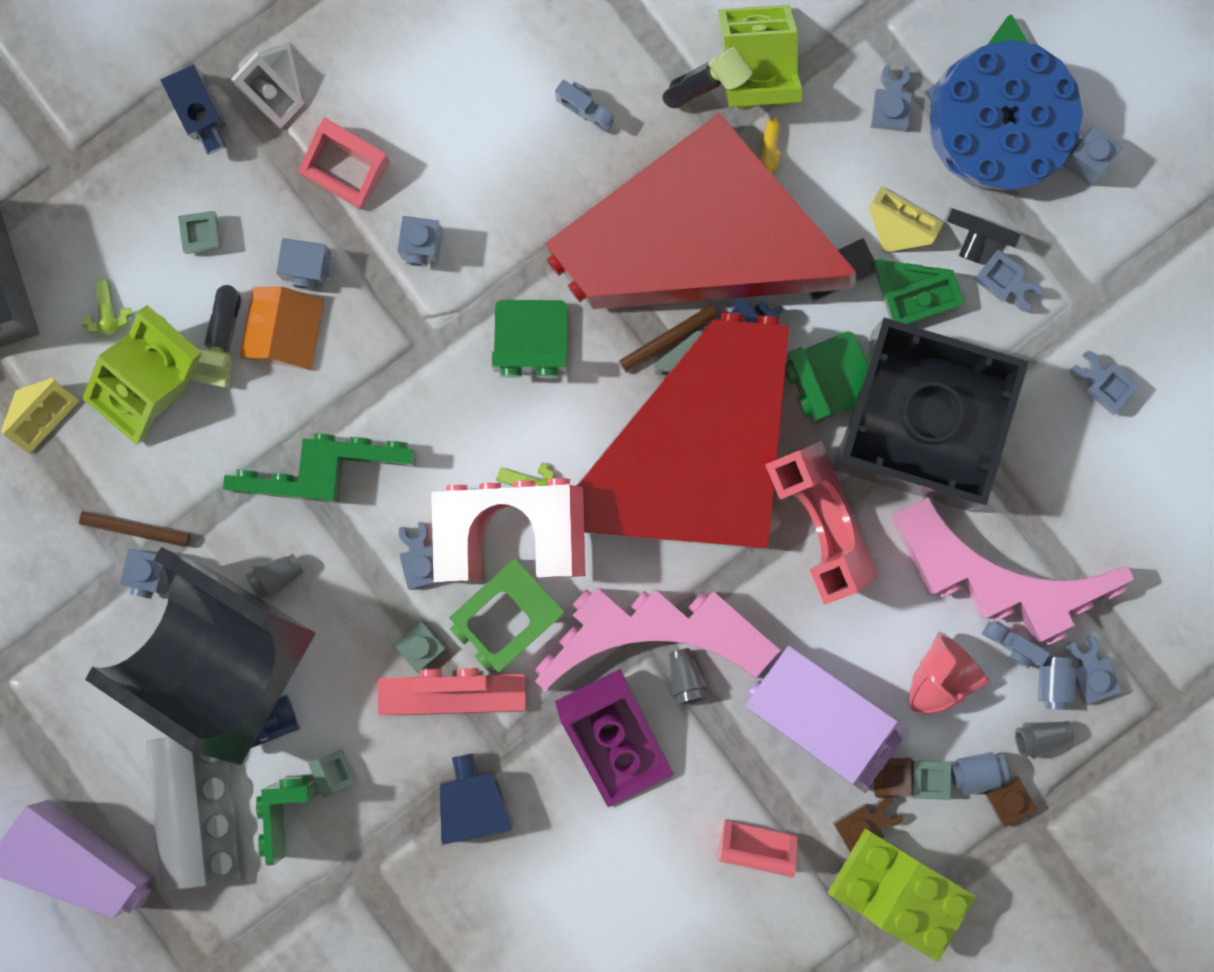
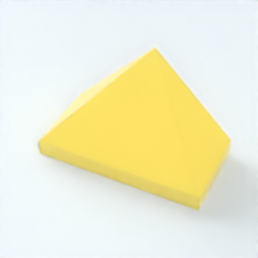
M882 186L869 206L884 253L930 245L934 242L944 223Z
M53 378L18 389L13 396L1 432L30 454L73 409L79 400Z

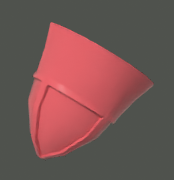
M939 631L913 675L909 693L910 709L926 715L945 712L956 705H961L965 701V697L988 684L990 680L974 659L960 645L945 633Z

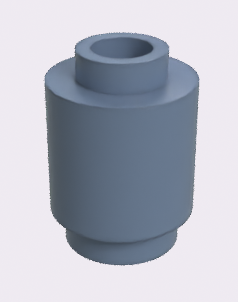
M1047 657L1043 666H1039L1038 701L1045 702V709L1068 710V703H1076L1077 668L1073 667V658Z
M993 752L957 758L956 767H951L955 789H961L964 795L1000 789L1001 784L1009 783V771L1003 754L994 755Z

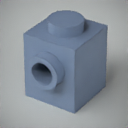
M1093 125L1085 135L1079 132L1078 142L1063 166L1091 186L1103 175L1123 146Z
M402 216L397 252L402 260H406V264L416 267H427L428 264L438 265L443 232L439 220Z
M282 238L276 274L284 281L293 282V287L314 290L315 285L325 286L326 278L332 277L335 257L330 255L331 251L326 244Z
M128 548L120 585L131 587V595L152 599L153 592L167 593L168 577L164 568L154 561L157 554Z

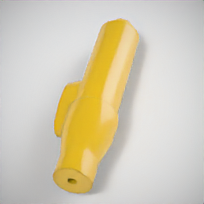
M771 117L766 122L760 161L772 175L774 171H777L780 160V150L777 149L780 124L776 117Z

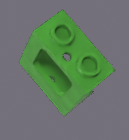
M514 558L449 617L454 623L450 630L464 645L470 641L479 652L475 657L488 672L495 668L500 673L545 630L559 620L565 612L522 564ZM500 592H506L529 617L530 622L500 652L494 654L468 628V621L494 596Z

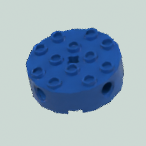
M1007 40L972 50L947 68L933 91L929 120L933 148L949 172L973 187L1004 191L1040 183L1063 166L1078 142L1083 110L1078 85L1062 60L1039 45ZM1003 110H1006L1009 114L1007 117L1009 122L1007 123L1001 121L1004 117Z

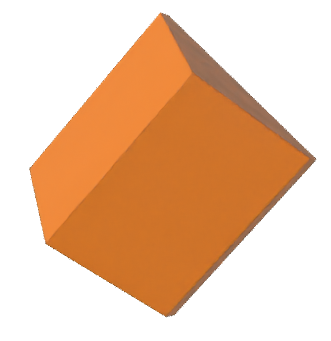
M283 286L253 287L239 357L241 359L312 371L325 300Z

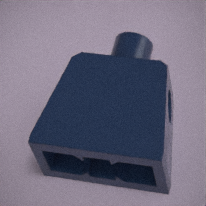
M193 64L160 79L187 135L194 140L200 139L207 155L227 147L219 130L227 124L205 75ZM205 110L206 115L204 119L197 121V113Z
M473 753L451 757L455 779L440 783L442 845L511 831L514 828L513 820L494 772L489 771L477 774Z

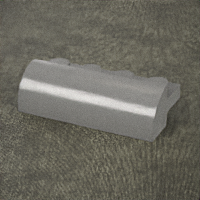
M170 737L146 740L161 889L194 888L211 883L240 879L229 763L190 752Z

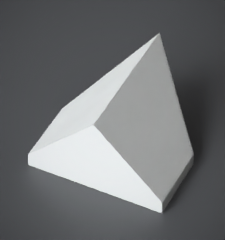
M290 42L256 52L231 79L240 93L280 129L305 103L301 98Z

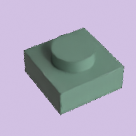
M215 211L178 216L182 250L185 254L222 249L218 218Z
M420 621L393 645L417 673L423 670L446 649L423 621Z
M342 749L308 763L322 798L356 783Z
M913 760L914 796L911 798L951 800V762Z

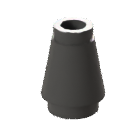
M291 554L252 566L253 570L245 575L257 597L262 599L267 596L270 599L298 575L302 574L303 570L295 555Z
M690 648L669 653L672 697H676L678 705L691 704L706 699L705 690L708 687L691 654Z
M1068 721L1025 722L1022 727L1015 730V741L1018 751L1023 757L1030 756L1032 759H1035L1068 743H1072L1074 741V732Z

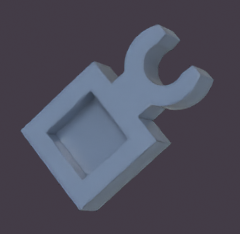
M885 65L881 74V82L886 89H876L874 93L870 128L906 132L909 125L912 93L902 92V89L910 78V70L904 67L901 75L902 78L900 80H893L889 75L890 65Z
M563 79L556 88L555 96L557 102L585 121L588 119L600 130L608 131L614 122V119H612L614 114L594 103L590 97L591 92L578 82L570 84Z
M999 249L974 279V281L1002 302L1010 294L1014 297L1016 307L1023 312H1028L1032 308L1024 300L1025 292H1031L1036 297L1041 296L1044 292L1038 284L1033 282L1025 283L1021 280L1027 270Z
M1088 350L1082 356L1090 363V369L1084 371L1079 366L1074 365L1070 372L1077 379H1087L1092 384L1085 392L1114 415L1123 407L1140 385L1113 362L1109 363L1105 369L1102 368L1099 357L1094 352Z
M423 522L418 523L420 534L415 539H410L407 536V530L404 526L399 528L400 539L409 547V552L399 554L408 590L438 583L434 581L433 545L425 547L424 542L428 536V529Z
M989 621L982 632V635L1012 652L1009 658L1026 668H1029L1031 664L1043 666L1050 654L994 621Z
M1093 635L1086 636L1089 647L1085 653H1081L1078 650L1076 642L1068 643L1070 655L1079 660L1080 666L1076 667V685L1083 704L1086 705L1122 692L1109 657L1097 658L1099 643Z

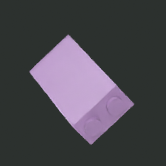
M788 645L784 652L779 651L771 660L768 667L770 671L762 682L757 681L752 686L747 695L749 701L745 706L866 794L874 783V779L884 769V765L894 755L908 733L895 719Z
M50 800L27 805L0 841V878L108 917L115 918L124 912L130 914L135 907L139 909L152 892L148 886L155 877Z

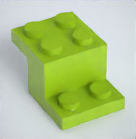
M790 5L718 9L722 50L728 46L729 48L734 46L753 72L750 78L734 89H725L728 107L748 110L756 105L771 104L775 107H787L792 103L802 102V87L798 76V31Z
M146 305L137 312L129 334L98 356L83 400L137 446L147 438L155 417L184 396L202 352L192 341L186 339L173 328L164 317L158 315Z
M864 829L827 892L836 900L865 916L880 929L937 962L941 959L976 899V896L867 829Z

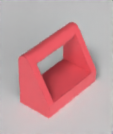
M324 117L314 134L298 173L361 210L391 162L386 153ZM328 142L370 167L359 192L314 166Z
M724 819L716 856L719 862L794 878L797 863V835Z

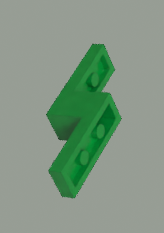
M314 433L313 439L303 438L298 482H294V475L272 473V479L257 478V471L236 469L235 476L224 475L223 490L234 493L338 503L343 460L415 467L416 452L413 449H408V443L386 441V447L371 445L372 439L350 437L349 443L335 442V435Z

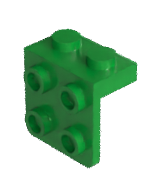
M562 300L497 301L495 304L494 352H492L493 371L500 372V377L519 378L522 377V373H537L538 378H558L559 373H567L568 307L566 302Z
M850 331L841 333L806 349H803L801 346L789 351L786 355L785 374L790 384L795 383L801 396L797 397L804 417L810 416L812 423L816 424L854 408L867 363L855 335Z
M308 774L287 775L285 778L279 779L278 783H273L263 788L261 796L256 798V814L258 819H263L264 834H259L258 850L260 857H265L266 866L277 864L286 855L283 804L308 802L319 795L316 781L308 780Z

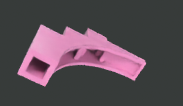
M925 498L890 515L928 594L939 592L941 597L947 596L961 589L959 582L963 581L981 618L992 616L993 620L997 621L1014 613L1012 606L1015 605L1033 642L1045 640L1046 644L1050 645L1067 637L1068 635L1065 630L1075 626L1068 613L1069 611L1072 612L1073 616L1094 607L1091 600L1102 595L1105 596L1106 600L1113 598L1127 590L1124 584L1134 580L1128 566L1118 567L1101 575L1074 581L1044 580L1011 572L991 563L966 546L940 518L929 498Z
M596 588L593 593L586 589L573 604L577 609L573 616L583 624V627L578 630L573 626L559 642L564 647L555 658L548 654L538 665L535 671L539 676L535 682L546 691L558 678L583 660L609 648L628 643L670 641L700 647L733 662L753 678H757L778 654L780 649L714 591L708 596L701 592L687 608L692 612V615L687 618L656 589L651 595L645 590L630 606L635 611L631 617L600 589Z

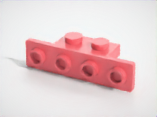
M458 668L457 676H442V669L420 670V677L378 679V713L380 715L523 711L526 709L524 674L479 675V668Z

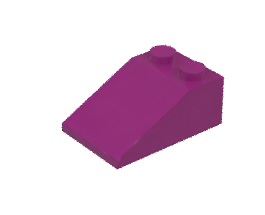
M621 669L555 701L560 722L607 807L674 775Z

